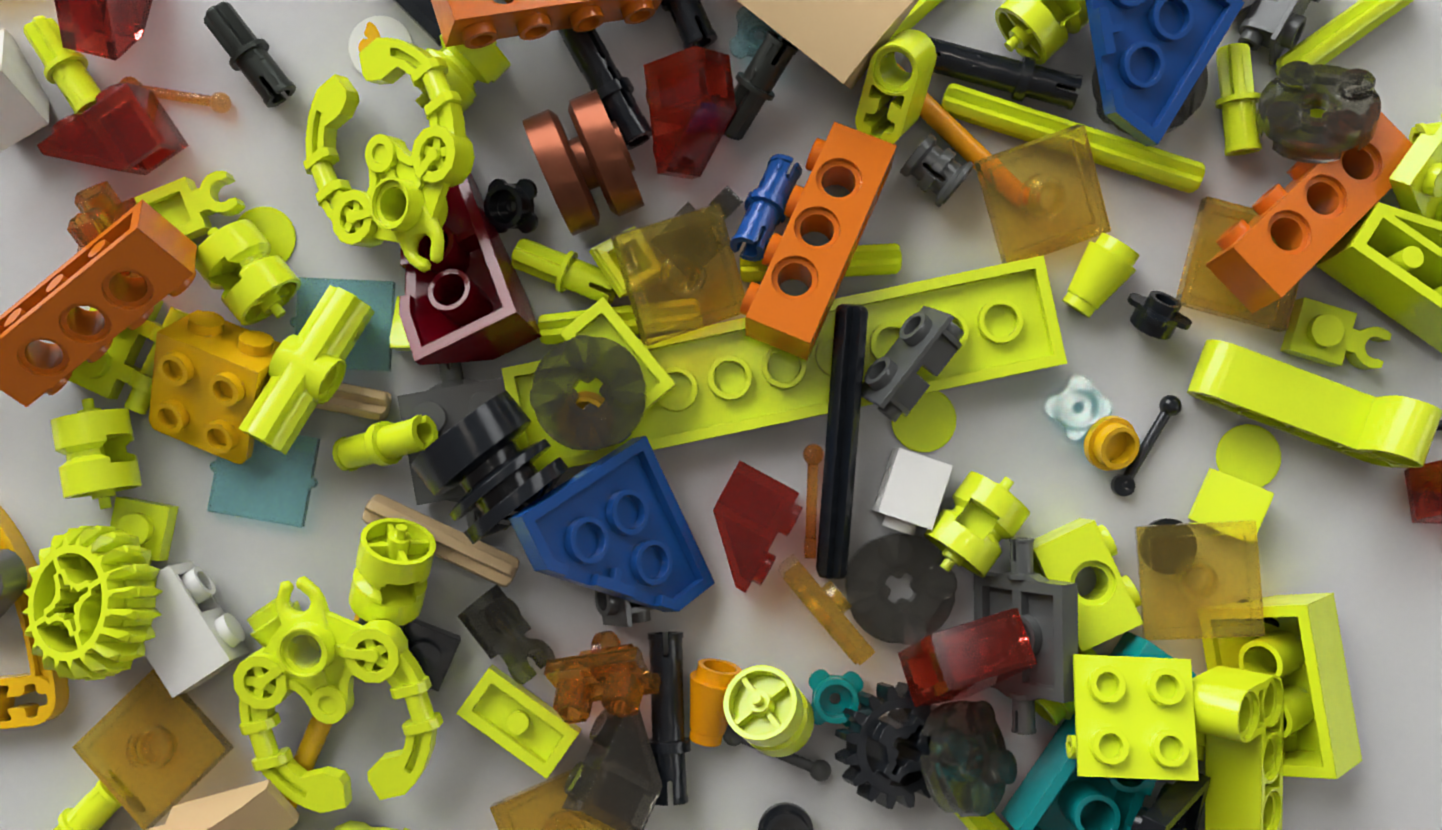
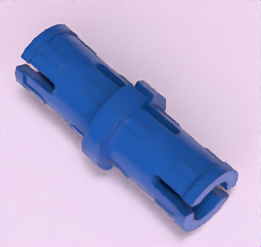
M784 154L773 155L768 161L767 168L758 187L753 192L750 191L745 200L744 208L746 213L736 234L730 241V247L734 253L740 250L743 242H746L739 255L742 259L755 262L763 259L766 247L776 226L780 222L783 223L786 219L784 211L788 199L802 174V168L798 162L793 165L790 174H786L793 162V158Z

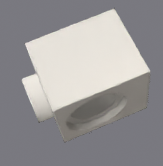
M893 448L872 511L885 515L882 526L914 536L917 526L932 530L953 465L902 448Z

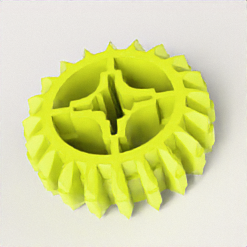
M80 526L79 528H69L67 533L63 535H54L51 547L40 549L39 551L40 565L29 568V573L33 580L31 587L23 590L28 596V607L22 611V614L27 615L29 618V626L24 635L35 639L32 655L43 657L44 669L55 670L59 678H69L71 680H102L106 676H115V674L121 671L131 669L134 659L145 656L144 642L156 637L151 626L153 619L162 615L155 608L156 597L163 591L155 588L154 579L160 569L149 565L151 550L140 547L138 536L129 535L124 530L115 529L113 526Z

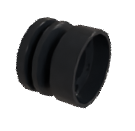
M507 391L496 395L456 423L429 445L410 465L434 496L446 493L458 485L463 488L466 494L449 514L454 521L459 520L476 507L483 513V516L464 532L472 544H475L484 537L503 530L505 531L512 525L508 518L550 492L559 478L569 469L560 457L540 471L535 468L532 463L551 447L546 439L537 441L523 450L515 443L532 421Z

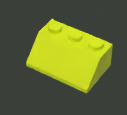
M1334 593L1274 595L1250 599L1251 601L1247 602L1235 601L1197 608L1207 670L1223 665L1278 675L1281 678L1284 687L1283 776L1338 779L1362 762ZM1272 617L1279 622V627L1255 618Z

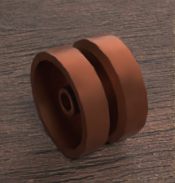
M596 89L569 100L568 113L578 134L575 138L568 140L558 115L549 109L522 120L542 173L572 236L599 225L600 213L590 191L600 186L610 211L617 216H622L645 206L632 174L636 169L616 122H610Z

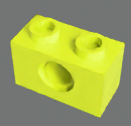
M1078 518L1037 537L1033 542L1034 572L1041 574L1045 578L1075 583L1079 571L1088 566L1096 574L1094 589L1087 595L1080 596L1078 593V651L1084 652L1144 624L1137 610V607L1142 605L1139 592L1127 575L1121 577L1112 558L1118 554L1111 534L1104 525L1097 526L1095 520Z

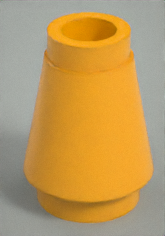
M705 658L699 660L697 670L690 673L689 739L692 742L706 747L721 745L723 735L728 727L723 709L724 695L729 683L742 671L736 664L721 659Z

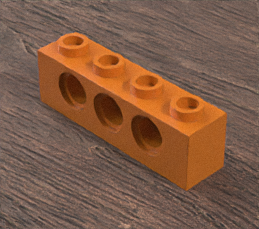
M431 0L445 47L464 44L467 48L476 49L488 46L497 39L519 36L522 40H534L547 35L551 31L572 28L576 32H586L599 27L603 23L624 20L627 24L641 23L650 19L655 14L663 0H504L507 4H499L493 0Z
M1377 107L1357 121H1354L1348 115L1338 122L1321 138L1327 145L1325 149L1320 153L1315 149L1311 150L1286 172L1293 179L1286 187L1283 188L1279 183L1276 184L1251 206L1257 215L1249 223L1243 218L1240 219L1215 241L1221 250L1206 266L1252 314L1281 299L1392 188L1389 177L1413 144ZM1271 236L1276 240L1278 246L1273 242Z
M835 121L826 141L820 138L815 140L805 169L812 172L805 187L795 185L784 211V215L790 218L783 235L773 233L766 247L762 264L768 266L763 280L761 284L752 281L744 295L740 313L746 315V336L808 361L889 176L897 145ZM831 185H840L845 187L850 194L844 197H834L829 195L824 189ZM809 232H820L829 239V242L821 246H813L806 243L802 236ZM795 279L803 282L809 290L802 295L792 296L783 292L779 286L787 280Z
M141 200L0 316V390L25 407L31 405L44 393L48 395L57 393L68 382L74 369L84 361L93 363L100 359L110 348L113 338L126 328L135 330L150 317L154 306L168 294L176 297L190 286L196 276L195 260L197 245L144 200ZM119 272H133L140 275L141 277L129 278L123 276ZM79 306H89L98 311H87ZM40 340L51 341L55 344L44 343Z

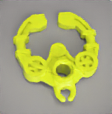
M389 37L376 38L359 53L364 78L368 82L383 85L393 84L405 73L409 74L413 86L421 89L426 88L431 100L424 106V113L427 120H429L430 127L423 129L414 140L412 152L407 148L405 142L399 138L384 134L373 136L365 149V160L369 169L368 190L366 192L352 189L348 180L337 178L333 166L340 161L336 150L337 130L353 117L360 102L359 94L347 77L334 74L317 89L313 98L307 121L305 138L306 160L303 161L306 173L313 175L318 188V192L315 194L318 205L323 208L326 215L332 221L333 231L341 242L367 248L381 245L384 240L397 242L400 244L408 262L425 273L431 270L432 264L428 259L420 256L418 251L419 243L424 236H429L431 240L430 260L436 264L441 263L444 257L445 245L442 227L448 214L446 195L449 187L462 184L471 173L475 159L473 144L466 136L462 99L458 92L451 90L445 76L448 73L445 59L437 56L433 57L428 51L400 39Z
M306 576L299 577L296 586L309 597L310 607L305 611H297L291 606L289 601L294 589L293 583L289 580L281 582L276 597L277 613L282 623L267 646L257 650L241 661L233 674L234 690L239 696L241 720L239 728L242 735H249L256 756L251 760L253 769L261 771L282 794L306 809L325 813L346 808L352 801L351 778L345 770L331 766L307 771L293 758L289 747L279 749L272 730L281 722L279 713L275 711V706L295 691L302 697L312 715L318 721L325 724H334L340 721L354 705V677L359 678L365 683H381L386 680L391 686L392 699L405 698L411 718L401 725L406 736L404 748L385 753L368 770L367 776L368 782L379 800L405 795L428 766L436 744L437 728L443 723L441 713L433 711L427 692L432 686L430 678L424 674L418 661L409 651L407 637L399 626L388 620H372L365 625H361L329 611L322 591ZM307 635L318 642L321 652L315 650L310 645Z

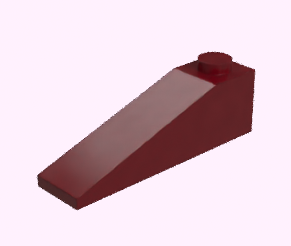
M470 173L462 184L449 187L446 195L448 214L442 227L445 245L444 257L441 263L436 264L430 260L431 240L429 236L423 237L419 243L418 250L420 256L428 259L432 264L431 270L425 273L412 266L404 256L402 248H400V266L405 269V295L399 296V315L414 361L419 365L494 360L542 337L525 290L515 269L511 265V260L495 226L489 222L485 214L484 200Z

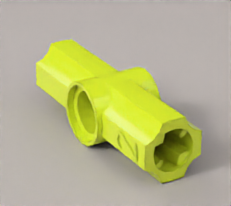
M329 285L299 334L288 336L276 349L269 365L268 374L270 379L238 429L264 445L286 455L317 404L328 402L340 387L346 373L347 364L345 359L375 313L371 306L364 303L354 294L340 287Z

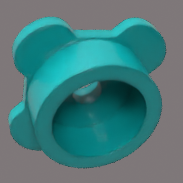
M823 669L814 671L808 680L809 686L813 689L811 706L814 712V724L822 725L825 722L832 724L842 723L844 726L849 727L851 721L845 717L843 711L845 708L855 711L859 710L857 694L863 689V680L853 671H848L844 675H829ZM833 693L839 694V702L832 703L830 695Z

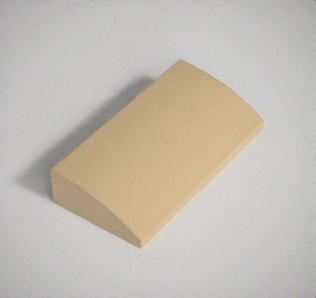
M919 0L736 1L852 90L868 69L873 54L889 41Z

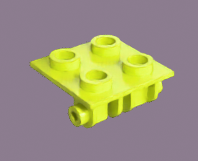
M1073 654L1076 735L1067 736L1066 753L1069 759H1077V776L1199 781L1191 659Z

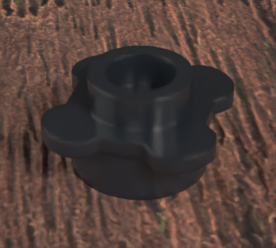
M495 179L489 184L488 193L484 200V211L489 222L495 226L498 233H506L508 229H519L524 234L535 231L538 226V217L534 213V198L537 195L535 183L530 179H520L517 183L508 184L504 179ZM512 201L516 203L515 211L511 210Z
M1151 291L1148 297L1131 293L1127 299L1130 305L1136 307L1130 317V322L1138 330L1151 337L1167 340L1172 337L1177 327L1188 330L1192 324L1188 317L1179 312L1182 307L1181 303L1164 292Z

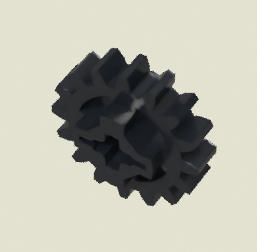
M883 682L877 683V697L864 691L859 692L857 695L862 707L858 711L845 708L843 714L851 721L848 729L842 728L835 731V736L846 741V748L835 753V760L850 765L842 775V778L851 785L858 786L856 794L870 802L876 800V803L888 809H893L896 801L908 808L914 807L915 792L930 799L934 794L929 782L933 778L942 781L947 780L948 775L940 768L942 760L955 759L956 754L945 748V741L956 735L955 730L940 724L948 715L947 709L934 705V695L930 692L920 689L916 690L915 686L903 682H898L895 688L893 685ZM890 711L887 716L881 717L883 714ZM895 741L897 742L896 748L893 747Z

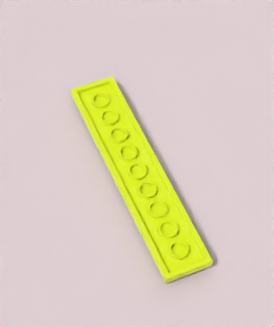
M1044 255L836 298L833 301L808 361L746 336L745 318L639 339L675 382L676 386L634 421L629 418L576 353L501 368L505 390L532 421L516 440V444L523 450L537 441L543 439L548 441L551 447L532 463L540 471L559 457L568 468L595 463L632 438L641 436L647 437L652 450H658L828 414L835 313L837 306L841 304L862 305L868 310L863 383L868 368L877 359L885 356L899 338V332L904 322L911 315L919 312L923 306L951 314L954 317L952 322L964 332V335L959 340L962 344L961 348L957 350L938 376L932 375L923 366L918 370L917 374L930 385L924 394L1067 364ZM582 391L594 392L604 397L611 405L615 418L610 436L600 445L590 448L578 447L569 443L562 436L558 427V412L561 405L569 396ZM861 397V407L873 405L872 402Z

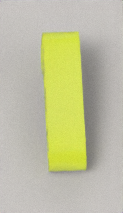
M1207 339L1205 341L1187 393L1192 397L1352 458L1390 468L1424 467L1442 417V410L1432 404L1398 395L1374 397L1247 348L1214 339Z
M1223 665L1215 666L1192 678L1196 732L1206 734L1205 775L1211 777L1205 799V830H1282L1284 687L1282 680L1278 675Z

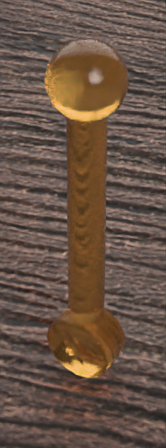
M131 76L123 78L118 85L120 94L131 101L147 96L210 106L214 112L220 114L226 113L232 106L230 97L223 92H215L209 96L146 86Z
M809 444L803 450V459L808 463L804 559H815L819 463L824 459V450L818 444Z

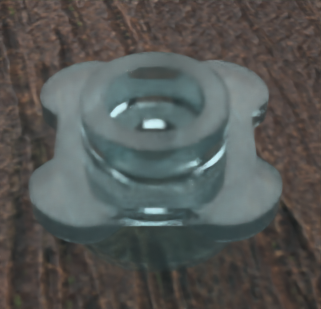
M743 6L738 10L736 14L738 22L737 34L729 42V49L734 57L738 59L746 56L754 57L768 30L778 34V39L781 41L782 36L747 8ZM761 31L764 33V38L757 40L754 37V33Z
M1083 375L1071 377L1068 381V387L1059 395L1049 396L1044 404L1046 414L1049 417L1057 418L1065 427L1066 436L1073 441L1085 439L1092 425L1099 421V419L1112 414L1111 402L1108 399L1102 398L1099 391L1091 386L1090 379ZM1075 403L1082 404L1083 411L1081 413H1076L1073 410Z

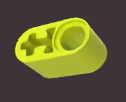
M914 29L904 30L873 54L855 117L858 131L894 144L917 122L937 58L935 45L925 33ZM895 52L902 53L909 59L912 73L902 70L897 65ZM894 96H897L892 102H890L889 108L884 106Z

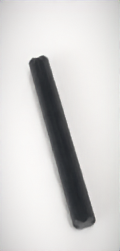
M857 304L838 305L835 313L816 570L819 577L826 579H843L847 575L868 321L867 308Z

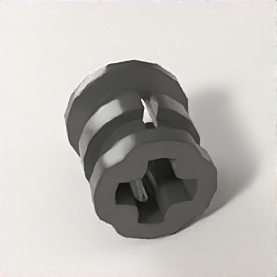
M930 133L906 161L900 173L905 177L913 175L919 180L917 187L922 191L926 192L930 189L937 195L935 205L940 208L969 175L974 164L971 161L963 165L958 163L954 159L956 153L949 147L942 150L936 145L937 138Z

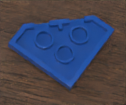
M1085 0L1104 115L1144 146L1158 145L1244 5V1Z
M646 436L632 438L508 518L534 571L662 612H679L715 583Z

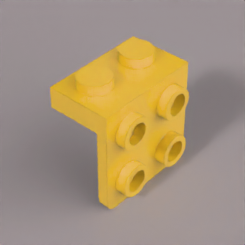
M196 310L157 332L149 410L150 425L158 432L233 463L243 464L252 457L255 439L238 428L261 394L262 388L268 383L270 379L268 374L269 365L276 349L281 343L275 341L271 335L265 332L245 329L224 320L220 314L211 311Z

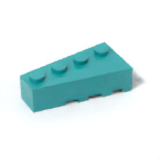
M1128 631L1123 634L1109 655L1173 658L1150 641ZM1192 672V678H1193V677L1196 676V674H1195L1194 672ZM1074 713L1070 720H1064L1001 812L1014 830H1131L1133 821L1142 807L1146 795L1151 796L1156 780L1078 777L1077 759H1069L1066 753L1067 736L1076 735Z

